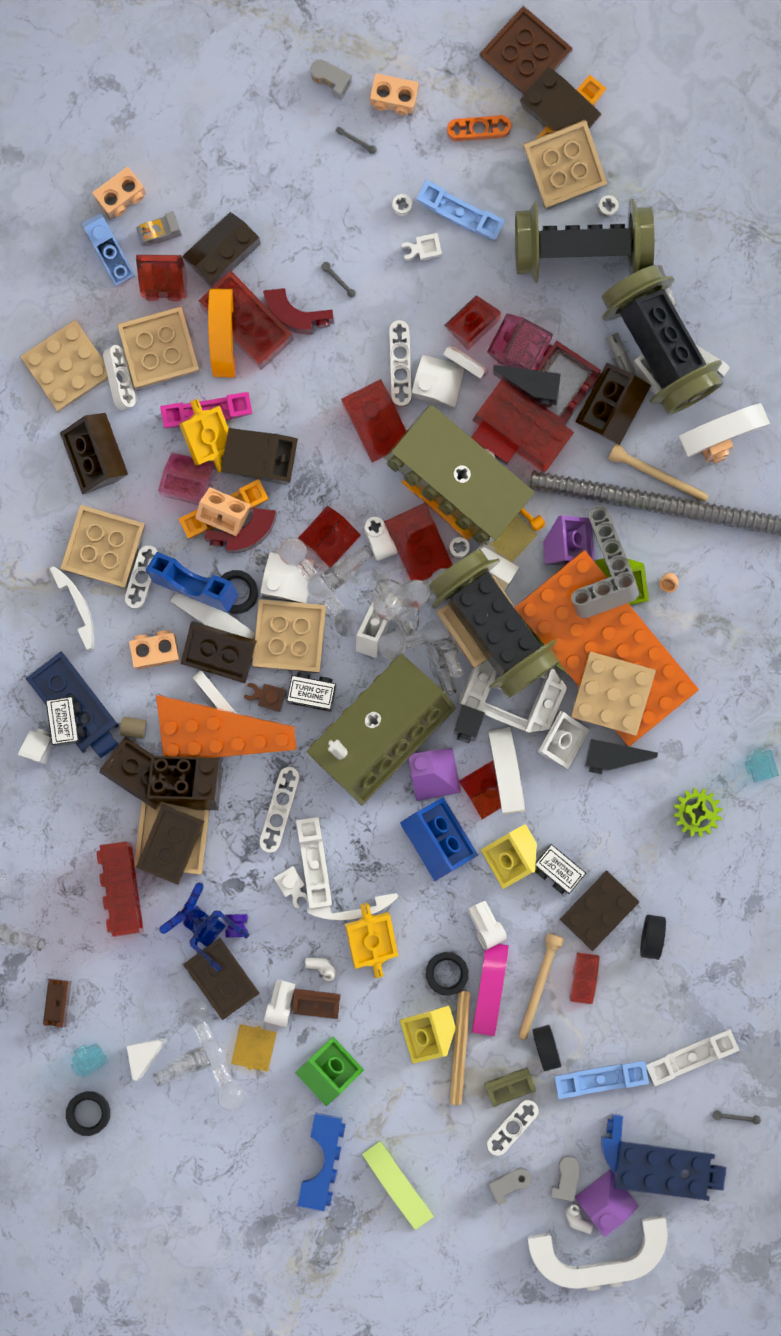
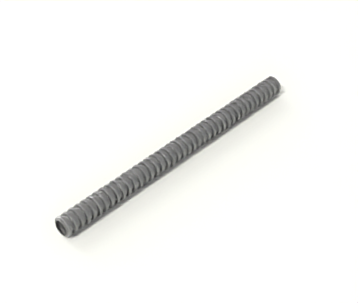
M533 470L529 487L532 490L533 488H537V491L543 489L544 492L548 490L552 494L554 492H558V495L564 493V496L570 494L571 497L578 496L579 499L585 497V500L591 498L592 501L599 500L601 503L606 501V504L613 502V505L618 503L622 507L623 505H627V508L633 506L634 509L640 507V510L645 508L649 512L651 510H654V513L661 511V514L666 512L670 516L672 514H675L676 517L682 515V518L688 516L689 519L696 518L697 521L699 519H702L703 522L709 520V523L715 521L716 524L723 523L724 526H727V524H730V527L736 525L737 528L742 526L746 530L748 528H751V531L758 529V532L763 530L767 534L772 532L773 535L778 533L781 536V518H779V515L773 517L772 514L767 516L763 512L758 514V511L751 513V510H747L746 512L742 508L740 510H737L736 507L730 509V506L724 508L723 505L716 506L715 503L713 505H710L709 502L703 504V501L697 503L696 500L689 501L688 498L682 500V497L676 499L675 496L668 497L667 494L661 496V493L654 495V492L649 494L645 490L640 492V489H637V491H633V488L627 490L626 487L622 489L618 485L616 487H613L612 484L606 486V483L601 485L597 481L595 483H592L591 480L585 482V479L579 481L578 478L571 479L570 476L564 478V475L558 477L557 474H554V476L550 475V473L543 474V471L536 473L537 470Z

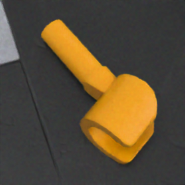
M522 508L520 510V513L529 521L533 530L538 531L545 527V522L540 515L533 518L525 509Z

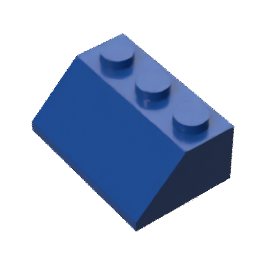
M444 797L400 822L434 881L479 856Z

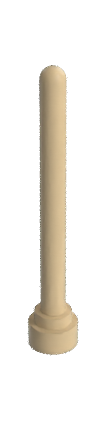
M615 443L608 460L614 463L624 462L700 501L705 502L708 500L706 493L626 454L623 447Z
M551 933L546 934L545 947L547 949L519 1032L521 1040H526L555 951L562 947L564 938Z

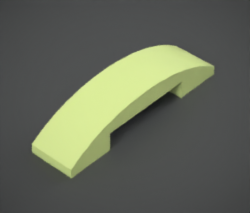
M381 1140L362 1154L383 1187L415 1230L434 1217Z

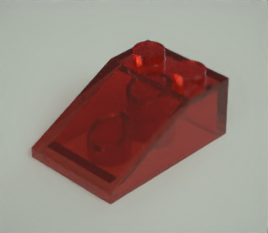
M136 255L139 289L142 298L148 301H158L159 298H168L169 301H181V298H187V270L181 255Z
M381 379L341 399L342 406L372 463L385 457L406 432L394 403Z
M426 503L384 521L413 586L453 566Z

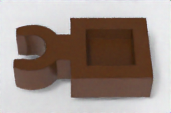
M254 683L247 684L248 687L255 690V693L252 696L244 695L245 699L249 701L260 699L258 706L278 712L281 711L286 693L285 689L264 684L261 690Z

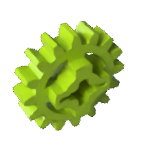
M693 788L692 794L686 790L684 792L685 798L680 796L677 798L680 804L673 805V808L677 809L678 813L672 815L679 818L675 825L682 824L681 832L684 833L689 830V836L693 837L695 832H697L699 837L703 836V831L708 835L711 834L710 827L717 829L718 825L715 821L722 820V817L717 814L723 811V809L716 806L720 800L713 801L714 793L706 795V789L704 788L700 793H698L697 788ZM697 797L695 804L691 806L685 805L689 799ZM706 801L710 804L712 812L708 811L705 805ZM699 806L703 816H698L696 819L692 810L697 809ZM683 814H687L690 819L689 824L684 820ZM704 819L710 820L706 826L698 828L701 821Z

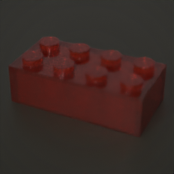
M232 271L228 272L211 288L232 289L233 341L260 370L293 341L292 333ZM209 291L198 300L200 307L207 314Z
M502 379L472 419V421L544 473L574 434V431Z
M125 841L99 845L100 850L96 852L97 861L103 868V873H100L101 887H105L106 896H103L104 909L109 912V919H106L107 932L111 933L112 937L144 933L132 842Z

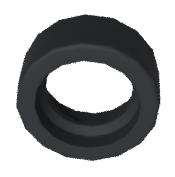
M231 570L221 576V578L228 581L241 579L248 584L250 589L248 599L243 604L232 605L229 612L241 614L250 610L258 598V588L255 580L242 570Z
M649 914L645 917L640 944L641 957L660 959L666 934L665 917Z
M442 952L437 954L429 961L426 967L428 985L434 992L441 995L451 996L459 993L468 981L469 970L467 964L455 953ZM444 960L455 962L461 971L459 981L451 987L439 985L434 978L436 965Z
M550 1025L532 1029L544 1072L561 1067L560 1057Z
M85 1091L77 1094L69 1101L65 1118L68 1126L75 1133L81 1136H92L107 1126L111 1109L108 1101L101 1094ZM92 1100L100 1106L102 1111L101 1119L95 1126L84 1127L76 1121L75 1109L81 1101Z

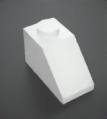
M372 602L356 635V652L374 658L378 657L387 636L394 611L393 608Z
M37 728L36 732L30 730L18 755L46 764L52 749L51 737H49L50 732Z

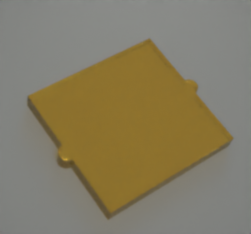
M516 515L498 539L490 543V545L496 549V553H500L512 563L538 534L526 524V520H522Z
M240 1024L231 1064L247 1067L248 1070L253 1068L268 1072L277 1032L261 1029L260 1026L251 1027Z

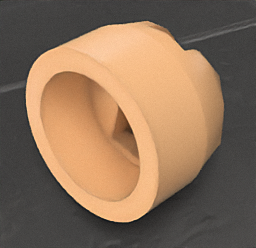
M665 573L661 577L659 586L665 592H674L678 586V578L674 573Z

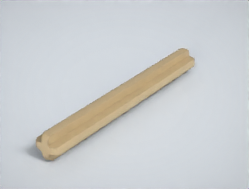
M460 991L458 993L450 1089L451 1105L462 1104L471 996L469 991Z

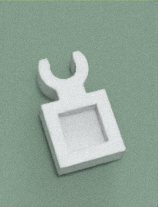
M438 233L416 237V244L405 242L401 245L402 249L408 248L411 250L409 255H404L405 261L414 259L416 255H419L420 261L442 256Z
M294 866L274 877L285 897L292 894V903L295 908H300L297 903L299 897H304L308 903L307 894L300 890L305 884Z

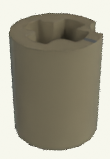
M123 717L120 726V736L144 739L147 720Z

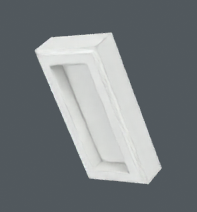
M453 345L447 347L443 355L480 379L488 371L487 367Z

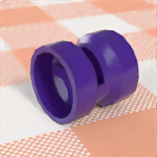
M248 914L225 915V922L229 924L225 930V938L248 937V930L244 926V923L248 921Z

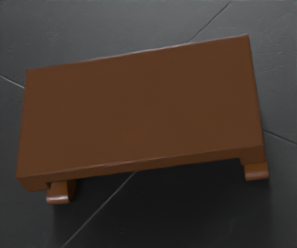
M48 979L43 1025L66 1027L72 981Z
M295 989L292 1012L299 1015L338 1019L341 994Z

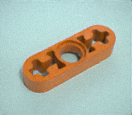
M503 115L453 119L447 126V135L453 141L504 138L511 131V122L509 118ZM489 122H492L491 127H497L499 122H503V126H507L504 127V131H499V128H492V133H488ZM476 123H482L485 126V131L477 134L473 131V126ZM466 124H469L470 134H466L467 130H461L459 135H455V131H451L456 125L459 126V129H466Z

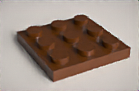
M522 6L479 53V57L524 95L548 66L555 71L572 52L573 48L526 7Z

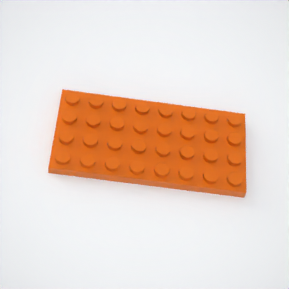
M583 550L514 608L544 645L554 639L557 640L553 651L559 658L561 666L578 686L581 682L589 651L656 670L637 736L615 730L627 746L630 747L699 689L629 603L588 618H581L576 614L571 601L572 593L579 588L607 578L588 553Z

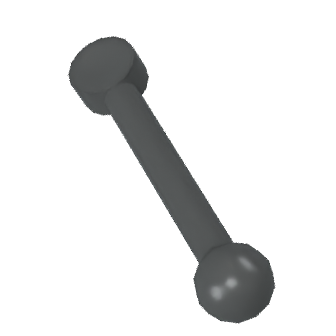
M337 127L335 130L338 134L368 149L370 154L376 153L377 148L374 145L370 146L340 127Z
M328 262L322 263V270L328 271L347 291V295L353 298L356 295V291L350 289L338 277Z
M720 1111L713 1112V1118L716 1120L725 1118L749 1121L756 1125L761 1122V1118L757 1115L747 1117L722 1114Z

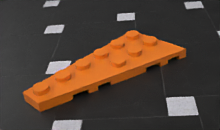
M156 695L163 756L216 758L297 749L294 726L270 720L266 721L202 704H194L181 699H173L164 695Z

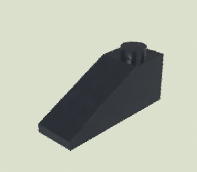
M493 365V375L533 402L539 403V406L552 407V405H557L561 374Z
M591 739L584 767L589 768L591 773L602 774L603 771L607 772L655 759L658 757V752Z

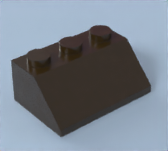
M229 212L189 249L182 258L213 289L260 246L261 242L259 236L243 220Z
M606 363L575 422L620 445L652 385L634 374Z
M106 413L85 415L60 432L82 494L114 484L128 475Z

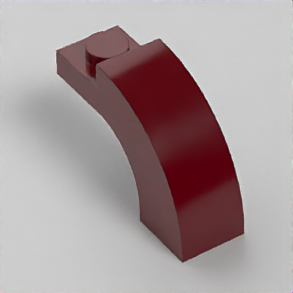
M285 288L263 290L270 314L276 322L289 331L311 335L313 334L312 326L316 325L317 328H326L334 323L333 309L303 312L290 304Z
M253 508L250 522L239 531L237 536L227 532L205 530V541L210 542L209 545L213 547H223V544H227V553H241L251 550L268 537L274 527L277 512L276 510Z

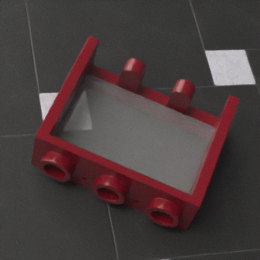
M556 340L553 345L549 344L543 353L545 357L541 363L536 362L531 370L561 374L557 405H552V407L539 406V403L533 402L520 392L518 400H521L563 429L598 380L601 369Z

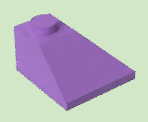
M558 516L543 541L545 564L566 565L583 550L595 562L590 519L585 517Z
M452 748L415 753L408 758L416 801L461 793Z
M611 1169L575 1196V1199L604 1237L623 1224L639 1207L627 1190L613 1188L615 1174Z

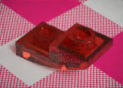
M576 953L572 972L573 982L569 996L570 1002L593 1004L599 969V955Z

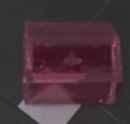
M506 313L487 353L500 365L536 370L553 334L523 317Z
M171 452L163 470L158 488L159 494L164 497L199 505V502L209 489L215 464L206 461L200 465H195L192 457Z

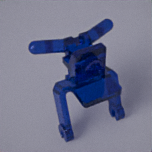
M198 882L195 884L188 901L184 904L185 907L161 925L159 931L162 934H166L183 921V925L194 934L189 940L190 946L206 959L215 970L220 972L223 967L203 951L197 943L201 942L206 947L212 944L226 926L218 920L219 917L244 938L247 939L250 934L234 923L223 912L214 910L209 916L197 906L196 903L204 888L203 884Z

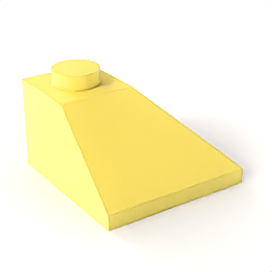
M526 824L481 849L502 889L535 872L537 843Z
M450 1006L400 1019L412 1064L444 1057L448 1054L456 1028Z

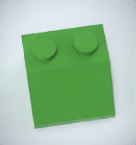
M332 1037L295 1073L320 1101L327 1106L364 1069Z

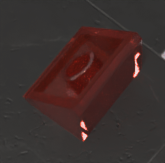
M476 295L444 326L469 350L500 321L501 312Z
M327 505L298 537V540L327 566L332 568L361 535L342 515Z
M493 760L459 780L460 785L482 820L501 809Z

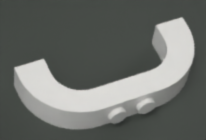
M663 1215L641 1218L643 1241L641 1247L633 1256L621 1260L582 1266H569L558 1260L553 1251L550 1233L527 1236L530 1254L536 1267L548 1280L559 1286L567 1288L587 1287L588 1291L601 1289L600 1285L610 1284V1287L622 1286L624 1281L635 1280L650 1272L659 1263L664 1254L668 1233L666 1218Z

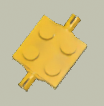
M197 398L189 402L194 415L179 423V426L195 465H200L206 461H214L217 473L221 472L228 426L220 406L209 410H202Z
M364 903V905H360L362 918L344 924L352 964L355 969L372 966L374 978H380L384 976L381 964L388 959L398 957L391 916L388 912L371 915L369 903Z

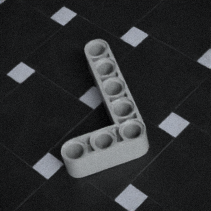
M600 505L593 507L588 515L611 577L579 588L572 593V604L576 614L581 618H588L632 602L639 595L634 575L606 507Z

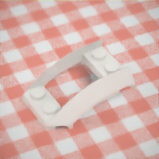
M487 660L472 669L463 693H460L459 704L485 712L484 715L528 733L544 731L551 728L567 687L560 680L554 669L541 676L540 678L544 679L528 720L485 702L490 691L489 686L493 683L497 674Z

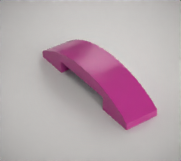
M249 392L199 401L202 410H209L220 406L225 421L252 414ZM181 402L160 406L164 429L180 428L179 423L194 415L190 403L182 404Z
M498 944L485 950L472 1033L495 1036L509 945Z

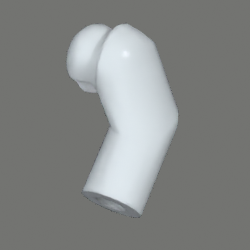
M306 958V969H317L327 982L334 979L336 971L328 959Z
M571 1204L568 1206L565 1215L570 1227L591 1234L594 1223L582 1219L578 1205Z

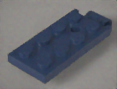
M62 651L25 678L45 705L46 700L70 696L75 697L76 701H80L81 715H78L79 724L83 723L81 721L82 715L87 714L89 716V721L83 723L85 737H81L82 743L76 744L82 753H85L86 749L91 746L96 754L103 758L119 745L109 732L114 727H119L118 723Z
M619 1141L613 1188L709 1201L710 1196L707 1195V1188L724 1190L727 1167L711 1164V1159H715V1154ZM685 1169L689 1171L687 1178H683L681 1175Z

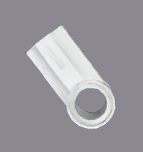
M486 901L480 902L467 910L477 929L478 940L485 950L507 940L504 928L499 922H496Z
M279 979L276 980L271 1003L269 1002L266 1010L265 1023L284 1028L287 1027L291 1012L290 1004L296 984Z

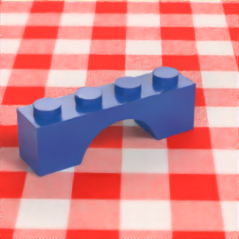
M156 552L146 568V572L153 583L226 613L229 612L239 596L231 581L216 575H212L210 578L197 575L182 566L176 559Z
M315 1112L310 1137L319 1143L324 1152V1166L315 1177L302 1181L297 1205L299 1207L325 1211V1207L331 1205L333 1193L328 1191L330 1183H335L337 1170L333 1169L334 1160H339L341 1147L337 1146L339 1137L344 1136L346 1124L342 1123V1117Z

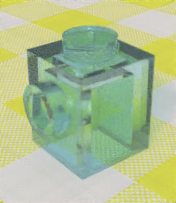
M765 747L751 750L752 755L747 756L748 761H745V767L748 775L752 774L754 783L779 776L772 749L765 751Z
M94 1043L90 1047H87L85 1044L74 1051L76 1056L71 1058L73 1061L71 1067L77 1076L81 1075L84 1078L109 1061L98 1043Z

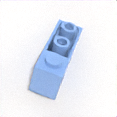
M99 213L82 222L81 224L115 286L135 276L102 214Z

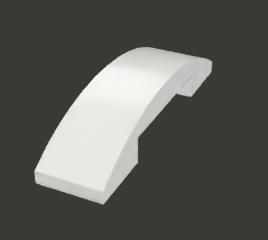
M760 403L710 421L678 437L686 456L689 457L707 450L716 444L765 427L770 423Z
M53 566L50 570L58 588L61 591L69 588L85 623V626L77 630L86 650L91 652L94 650L95 633L93 619L87 602L76 585L64 573Z
M177 592L170 601L204 625L250 639L255 638L253 631L226 612Z
M511 728L488 730L502 814L525 811Z
M319 817L296 820L309 909L332 906Z
M398 893L375 897L376 906L370 907L371 915L392 904L398 898ZM331 906L307 909L311 915L330 920L362 918L361 909L333 914Z
M728 1029L665 1055L647 1064L646 1067L656 1087L681 1074L740 1050L731 1030Z

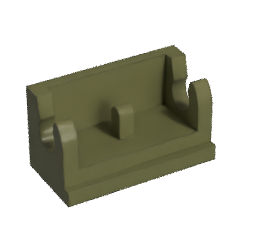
M527 1067L484 1083L493 1107L536 1091Z

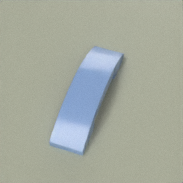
M428 180L425 181L416 201L460 227L491 240H496L505 222L504 219L487 210L483 212L446 193V189Z
M645 1061L611 1065L554 1076L558 1099L649 1084Z

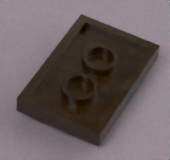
M192 621L181 664L245 683L257 640Z
M125 737L100 768L99 773L156 810L161 802L147 799L151 758L154 755Z
M162 804L136 868L179 885L205 821Z
M606 870L559 920L591 951H594L637 906L639 901Z
M218 938L183 964L222 1020L260 994L221 938Z

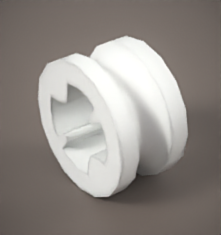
M399 194L393 199L392 208L394 213L398 216H406L411 212L412 200L409 196ZM401 200L406 201L407 209L403 207V210H399L397 202L401 203Z
M610 195L604 196L598 203V212L604 217H611L617 212L619 204L615 197ZM606 201H609L610 205L614 206V209L611 208L610 211H606V207H603L602 204L605 205Z
M457 537L451 541V555L455 558H464L468 555L470 544L465 538ZM464 543L463 548H466L465 552L460 551L456 553V548H453L454 544Z

